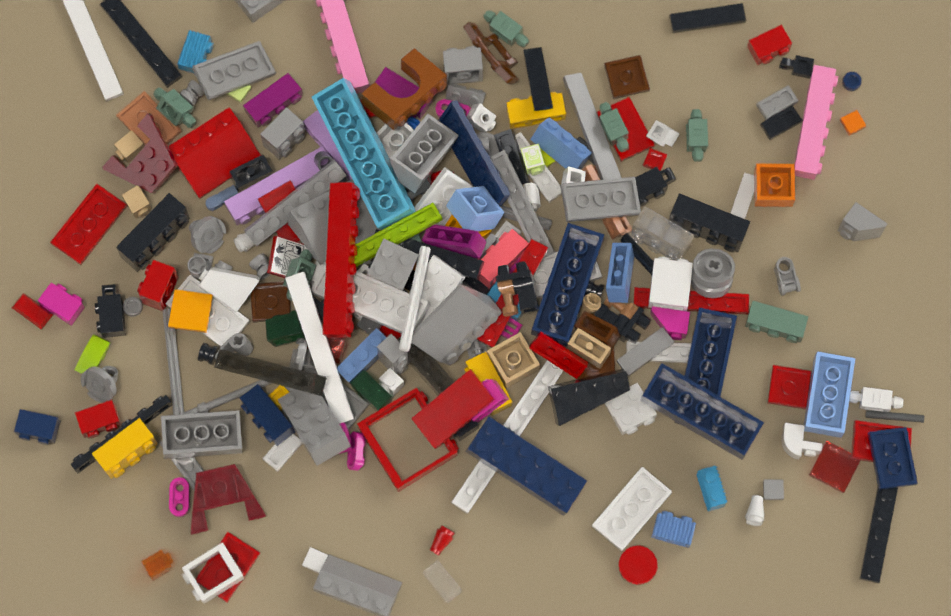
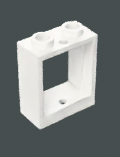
M223 542L182 567L185 572L182 574L187 584L191 583L195 589L192 593L197 601L202 600L204 604L245 579ZM220 553L234 576L204 594L190 571Z

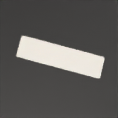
M744 173L731 214L743 219L746 217L754 193L753 175Z

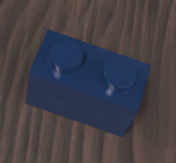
M20 409L14 432L19 436V439L30 441L31 438L36 439L40 444L49 445V442L55 443L61 421L58 417Z

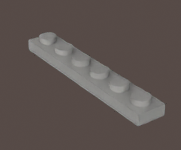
M503 150L491 156V161L499 171L504 184L508 187L510 196L507 200L528 243L533 239L548 247L544 258L555 253L506 151Z
M335 160L331 161L244 230L245 233L258 246L288 222L290 210L324 194L330 189V183H338L347 175Z

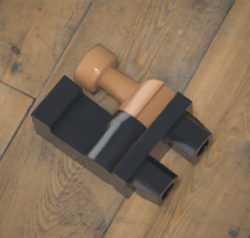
M526 261L516 263L517 272L510 273L508 265L498 266L496 281L498 290L503 296L505 307L502 308L503 316L518 314L517 306L513 305V295H518L522 314L540 311L533 276Z
M608 296L604 304H601V307L594 314V316L616 326L620 334L619 340L624 343L627 340L636 344L641 334L635 331L634 328L638 325L646 330L651 323V319L644 314V309L641 307H637L633 303L627 305L624 303H612L608 301ZM613 306L620 313L617 315L614 312L610 311L608 308H611Z

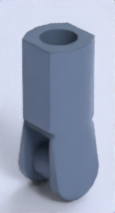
M232 185L218 194L209 197L206 200L207 209L214 211L225 205L224 201L238 194L235 186Z

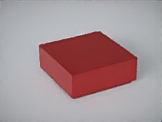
M649 148L643 167L648 169L658 167L659 171H661L667 154Z

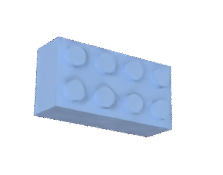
M816 352L813 360L804 419L805 432L839 438L843 436L855 358Z

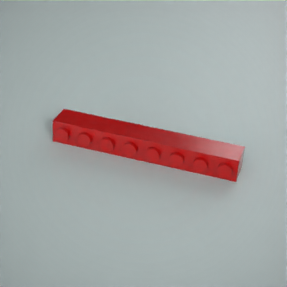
M352 182L330 183L323 335L327 338H351V332L354 330L352 313L355 310L353 294H355L356 287L353 280L354 275H356L354 259L357 255V246L355 245V237L358 236L356 218L359 217L357 200L360 198V190Z

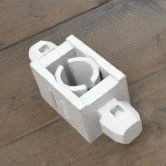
M863 387L861 393L859 391L850 392L849 402L856 404L859 402V409L889 412L891 406L894 409L902 408L904 400L896 396L892 398L893 391Z

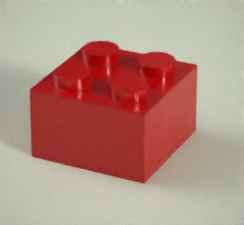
M153 260L151 265L148 264L145 270V280L140 282L137 292L144 305L163 312L167 307L166 302L171 298L179 277L175 267Z

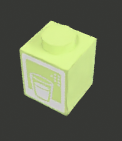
M539 144L521 148V155L527 175L542 173L545 170V163Z

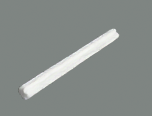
M421 246L419 250L399 350L408 352L410 349L431 250L426 246Z

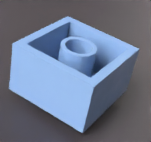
M484 186L456 189L446 205L462 228L468 230L483 231L495 229L504 214V211Z

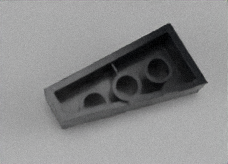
M620 369L548 386L555 423L561 426L629 391L630 386L627 372Z

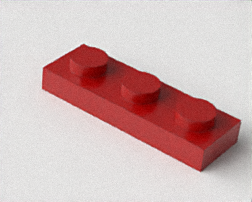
M542 332L536 336L529 346V349L575 379L588 366L587 361Z

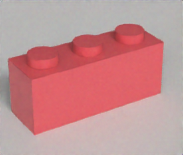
M513 229L508 233L504 232L499 238V242L495 246L491 245L487 249L486 255L482 259L480 258V260L484 261V265L478 280L490 289L496 282L498 266L508 265L510 269L522 257L529 243Z

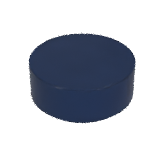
M856 72L846 73L842 80L843 87L848 91L858 90L862 83L861 76Z

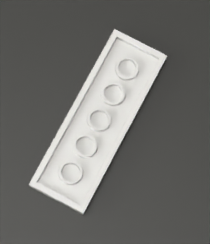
M326 264L311 289L313 295L324 299ZM356 271L353 280L356 287L355 294H353L354 313L402 334L410 294ZM420 299L414 330L419 326L430 306L429 302Z

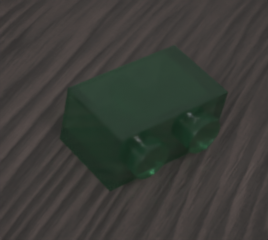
M296 310L284 315H274L272 318L265 320L267 341L274 347L296 342L298 338L306 339Z
M365 370L351 382L352 389L369 403L376 412L392 402V396Z

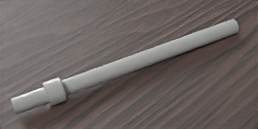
M285 369L207 403L197 404L198 407L188 410L184 414L208 413L210 409L241 397L257 384L262 388L291 376L289 372L292 369Z

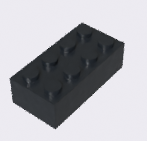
M168 193L116 246L120 257L136 272L140 269H145L150 262L149 260L153 256L160 254L163 249L162 247L175 238V233L180 228H185L189 223L190 217L186 207L172 194Z
M679 193L671 211L668 225L676 231L683 230L688 232L691 237L706 239V242L711 245H721L729 252H739L751 221Z

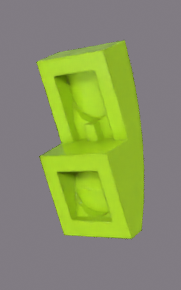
M93 334L75 367V371L82 374L89 367H98L101 360H104L111 342Z

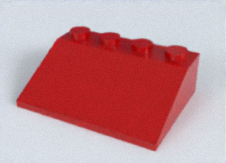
M230 107L168 146L178 164L177 168L199 199L230 180V170L261 156Z

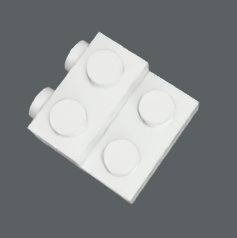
M638 383L630 386V390L604 403L622 435L626 433L628 435L633 434L638 430L637 427L643 424L645 426L650 425L657 416L652 407L640 401L643 391Z

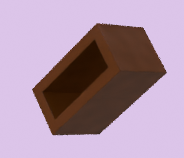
M586 311L583 312L574 326L576 330L580 328L609 346L611 350L620 338L616 326Z

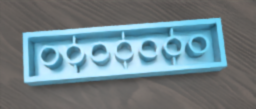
M342 78L313 95L312 99L355 185L359 188L360 195L376 227L383 230L416 212L404 186L398 181L390 163V158L352 83Z

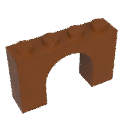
M415 48L401 59V70L419 86L415 94L406 98H397L387 93L375 82L361 93V103L392 130H396L399 126L402 127L410 116L416 115L425 103L428 104L435 94L442 92L447 86V74Z

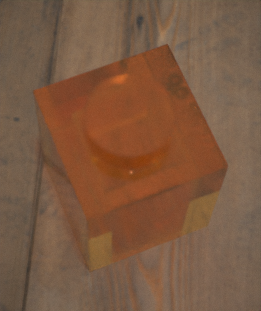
M162 549L141 561L153 581L173 570L171 564L174 561L169 552L165 554Z

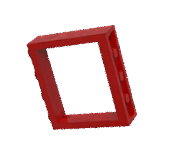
M417 387L357 423L359 431L365 437L366 442L398 492L458 456L457 449L459 448L454 439H448L443 444L449 453L402 481L370 431L369 427L413 400H416L422 410L427 405L426 401L428 399L423 391L419 392Z

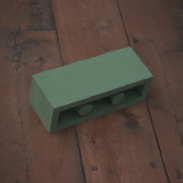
M752 301L745 327L749 328L752 332L759 333L762 331L770 337H783L790 343H797L803 339L809 316Z

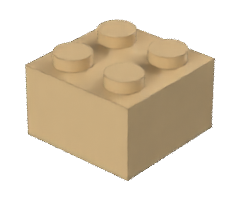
M521 332L487 350V354L506 389L540 369L538 360L532 350L529 349V345Z

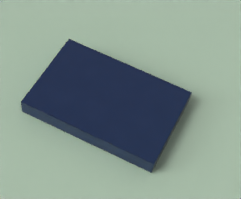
M907 427L868 432L878 489L883 490L917 485L918 481Z

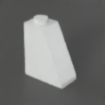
M210 267L208 271L205 269L198 279L201 280L199 286L235 311H238L260 278L256 275Z

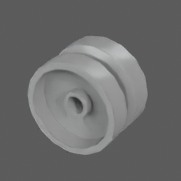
M711 248L698 253L693 261L691 275L693 289L698 294L707 298H718L727 294L732 287L735 272L733 258L727 252L720 249Z

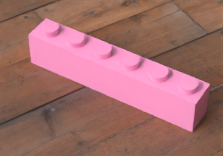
M316 0L317 7L321 6L322 13H320L322 23H326L328 28L325 30L327 40L332 41L333 46H330L332 57H336L338 63H335L337 73L342 74V78L352 83L357 94L364 92L369 87V82L344 1Z
M818 65L813 66L794 163L795 176L815 180L816 175L821 173L822 163H819L820 156H824L826 147L822 144L823 139H827L829 128H826V122H830L832 111L829 110L830 104L833 105L835 93H832L833 87L837 86L838 76H835L836 69Z

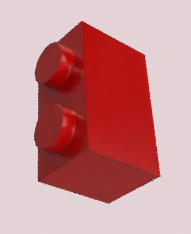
M781 24L750 39L747 48L757 65L762 63L768 64L774 57L788 54L792 41Z
M112 400L75 412L84 438H95L103 431H115L118 429V426H121L115 404Z

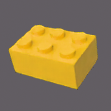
M139 418L93 452L92 455L110 479L118 478L125 472L124 469L128 466L136 465L144 454L152 453L158 443Z

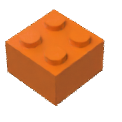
M756 163L754 169V206L793 207L795 202L794 164Z

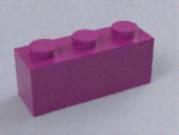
M387 67L383 69L375 81L387 93L397 98L410 97L419 89L418 86ZM433 99L428 104L425 103L416 115H412V117L421 119L432 104Z
M287 73L243 105L244 111L257 128L266 126L275 115H279L286 107L296 104L301 100L303 96L302 89L291 75Z
M435 224L426 229L422 239L425 244L480 259L486 245L485 239L478 231Z

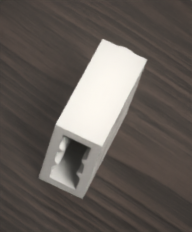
M667 257L654 258L648 307L652 308L654 306L687 311L693 263L685 259L674 261Z

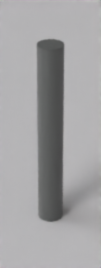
M870 410L865 412V418L924 423L925 418L924 415Z

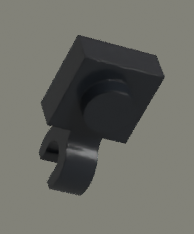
M796 55L794 60L782 57L779 68L783 70L792 69V75L810 79L814 59Z

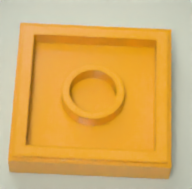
M175 289L168 327L207 333L213 295Z

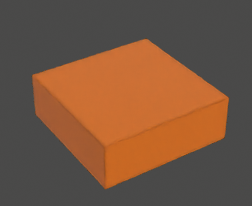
M858 110L840 119L849 136L866 127Z

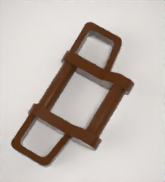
M466 23L463 26L464 30L471 39L472 44L476 48H481V53L491 64L492 70L507 84H515L519 79L510 69L518 61L508 53L498 40L497 34L494 33L484 37L475 23ZM493 44L505 61H497L487 47Z

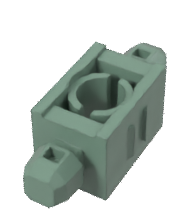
M487 10L483 15L485 21L489 23L490 31L497 34L500 39L511 47L515 42L521 47H526L529 43V39L522 34L523 27L502 11L496 16V13Z
M160 87L155 89L153 95L159 101L156 109L175 127L181 123L188 128L195 126L196 119L191 115L194 107L175 89L169 92Z
M607 102L600 104V123L611 146L616 144L620 152L627 151L629 148L627 142L628 131L617 108L612 110Z
M700 109L692 110L690 119H688L686 124L687 152H692V159L695 162L702 161L704 152L708 148L707 119H702Z
M304 249L298 258L291 260L286 277L298 274V271L299 273L305 272L308 284L310 285L316 264L310 262L312 254L308 249ZM285 279V280H284V283H283V286H285V287L288 288V285H287V282H286V279ZM288 289L287 299L293 301L290 291Z

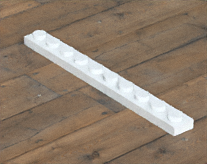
M547 360L503 426L520 436L549 393L548 386L556 383L563 370ZM479 461L451 503L468 514L496 471Z

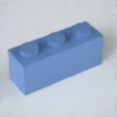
M550 117L538 126L530 139L535 144H539L543 151L565 169L569 166L581 170L592 154L584 144H581L572 134L564 130Z
M612 243L606 284L609 302L628 303L634 263L632 243Z
M376 328L337 367L338 372L353 385L379 359L377 346L386 337Z

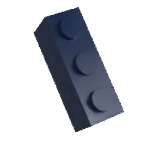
M259 384L240 397L242 402L240 407L247 415L250 413L254 417L252 422L258 429L262 427L265 431L263 435L269 443L274 442L278 446L295 433L293 426Z

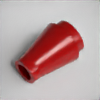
M441 525L436 530L429 550L440 555L454 539L453 535L455 533Z

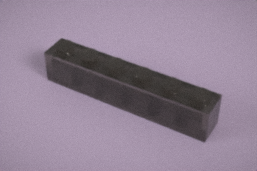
M222 349L218 351L214 366L217 369L322 396L327 379L324 376Z

